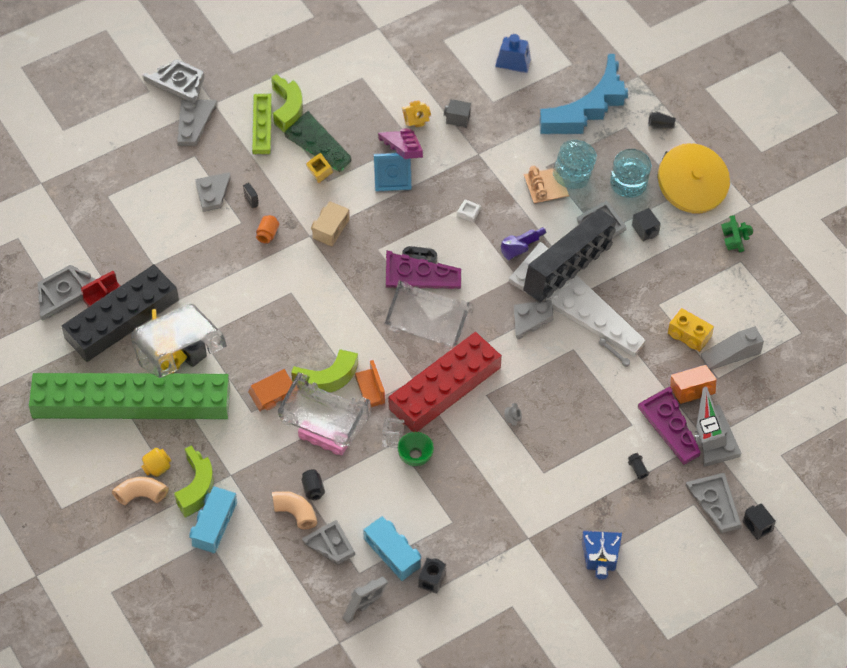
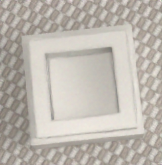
M464 200L457 211V217L474 223L481 211V205Z

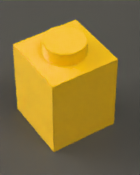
M321 153L306 163L309 172L318 183L333 173L331 166Z

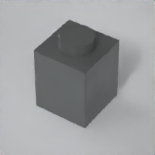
M450 99L449 105L444 108L446 124L467 128L471 116V103Z

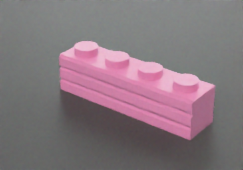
M303 422L298 430V437L301 440H307L313 445L321 446L322 449L330 450L335 455L339 454L342 456L348 447L347 440L306 422Z

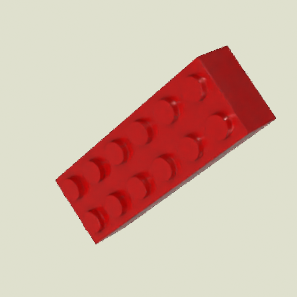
M475 331L388 397L389 410L412 432H418L501 368L502 355Z

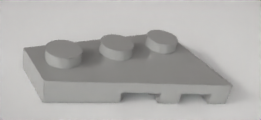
M181 100L178 146L197 145L207 121L211 118L213 109L217 106V100H196L195 103Z
M720 405L714 407L724 431L727 445L707 452L703 451L704 467L741 457L740 448Z
M725 473L686 482V487L721 533L741 528Z

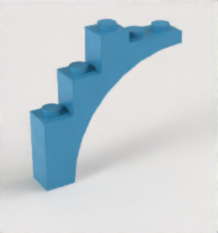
M608 54L605 73L598 85L590 93L567 105L540 109V134H583L584 127H587V120H604V113L608 112V106H624L625 99H628V88H625L624 81H620V75L616 74V71H619V61H615V54Z

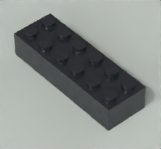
M600 208L528 264L523 291L540 303L544 299L550 298L555 290L561 289L581 269L584 270L592 260H597L602 252L608 251L613 244L612 237L616 232L617 220Z
M153 264L61 325L64 338L88 362L151 320L152 309H156L158 315L178 302L177 287Z

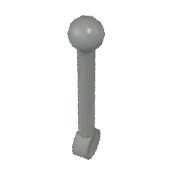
M604 338L599 340V344L605 346L622 361L623 366L628 367L630 365V360L623 358L606 343Z

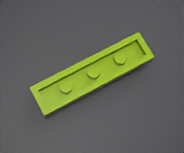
M253 94V154H271V94Z

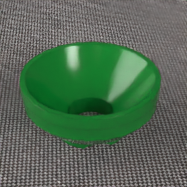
M410 432L399 440L397 449L399 457L404 463L411 466H420L431 459L434 446L432 440L426 434ZM418 450L421 456L419 458H412L410 453Z

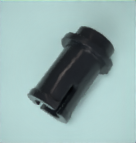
M634 453L628 457V464L632 466L637 478L641 480L650 473L642 461V455Z

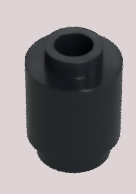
M315 469L305 471L302 474L301 482L306 498L319 500L325 494L321 475Z

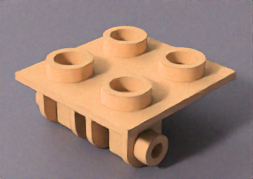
M531 166L529 173L524 174L533 203L569 196L559 167L540 171L536 166Z

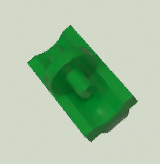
M735 215L729 216V222L721 224L724 236L734 235L724 239L727 250L738 248L739 253L744 252L742 238L749 240V236L753 234V227L746 225L745 222L741 223V227H739Z

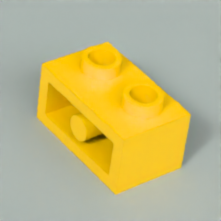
M681 308L669 323L668 334L673 339L685 343L689 348L701 352L711 339L714 326Z

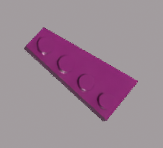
M404 128L395 132L378 133V140L383 141L385 145H390V149L396 150V153L404 159L423 158V150L414 130Z
M386 250V288L461 289V268L441 263L435 264L420 258L419 260L411 258L409 255H399Z
M669 386L638 403V409L682 464L685 465L699 457L700 450L692 432L687 427L686 419L682 416L679 404L672 394L673 391Z

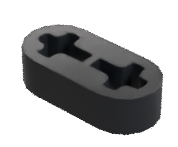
M408 246L402 251V254L405 255L413 254L411 258L419 260L421 258L431 263H437V252L434 249Z

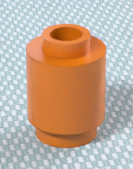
M272 215L262 217L256 231V238L261 243L268 244L273 240L279 227L276 217Z

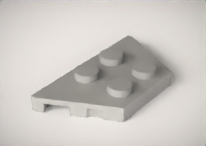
M175 60L168 65L157 68L158 72L148 75V73L142 75L144 81L192 103L196 102L205 78L204 71L180 60Z
M69 265L37 282L41 320L43 321L83 299L81 287L96 279L91 277L90 273L80 271L78 268Z

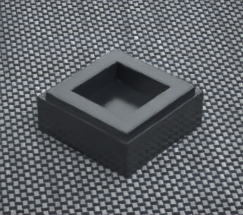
M250 183L244 184L245 198L252 208L258 207V194Z

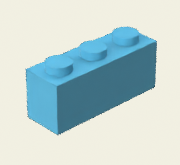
M213 486L211 493H207L205 497V506L203 510L200 509L197 515L198 522L195 527L191 528L189 538H191L192 547L216 553L237 505V497L234 492Z
M381 516L363 529L364 540L401 581L421 568L422 557L417 549L410 547L404 535H399L390 520L387 521Z

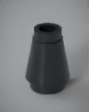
M658 111L650 112L648 126H652V128H674L676 118Z

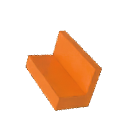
M370 360V369L355 373L366 409L385 404V390L374 360Z

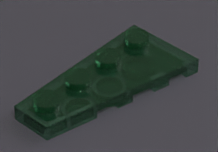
M309 111L303 114L285 131L286 138L314 156L321 153L329 165L339 172L351 162V156Z

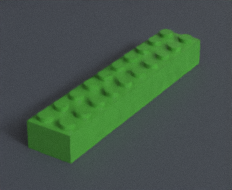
M33 373L29 409L32 419H228L229 374Z

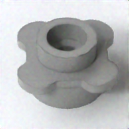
M512 403V407H507L504 412L506 421L513 426H516L517 422L522 419V413L517 403Z

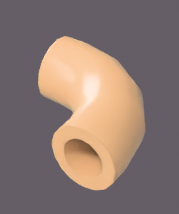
M136 477L116 486L112 490V494L122 505H127L137 497H147L155 503H159L166 497L169 488L154 478Z
M272 492L275 512L284 511L293 514L300 529H311L317 525V517L313 507L304 497L293 492Z

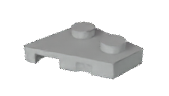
M552 300L542 301L541 303L538 301L514 305L517 339L523 338L522 335L530 330L535 331L541 325L554 320Z

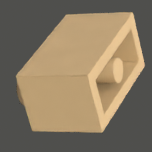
M329 201L327 206L321 209L319 218L312 223L313 239L333 247L350 220L349 209Z

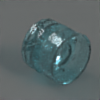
M569 140L563 143L553 167L555 180L562 186L571 189H579L586 186L597 160L595 149L588 143L580 140Z
M625 149L615 156L610 176V185L617 194L631 198L641 195L646 190L652 168L648 155L637 149Z

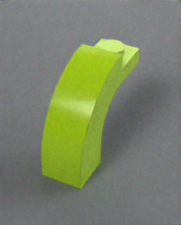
M275 74L271 77L272 89L286 102L282 107L273 112V121L275 126L287 134L301 120L303 114L302 92L294 80L288 83L286 79Z
M339 349L335 362L325 370L314 371L293 366L291 372L292 382L298 386H308L309 394H327L337 391L353 378L358 366V353Z
M192 445L185 448L187 461L196 474L195 478L187 487L174 493L176 504L185 518L194 514L205 505V497L207 493H211L214 486L212 465L209 458L203 459L200 452L195 451Z

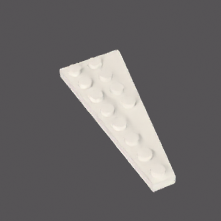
M540 242L509 277L510 284L523 291L528 264L548 249L543 243ZM577 275L573 279H569L561 289L555 290L550 298L543 300H552L554 310L604 338L633 357L645 345L646 340Z

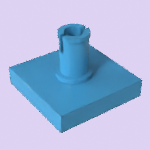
M397 153L374 154L375 191L412 190L411 159H404Z

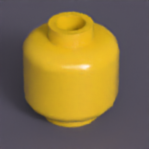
M154 448L142 457L144 464L141 467L147 476L152 474L154 477H159L170 469V462L172 460L163 448L161 450Z

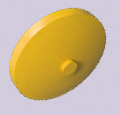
M687 143L672 148L664 156L658 168V183L663 195L673 206L688 213L700 214L715 209L725 199L729 191L730 176L726 164L717 153L703 145Z

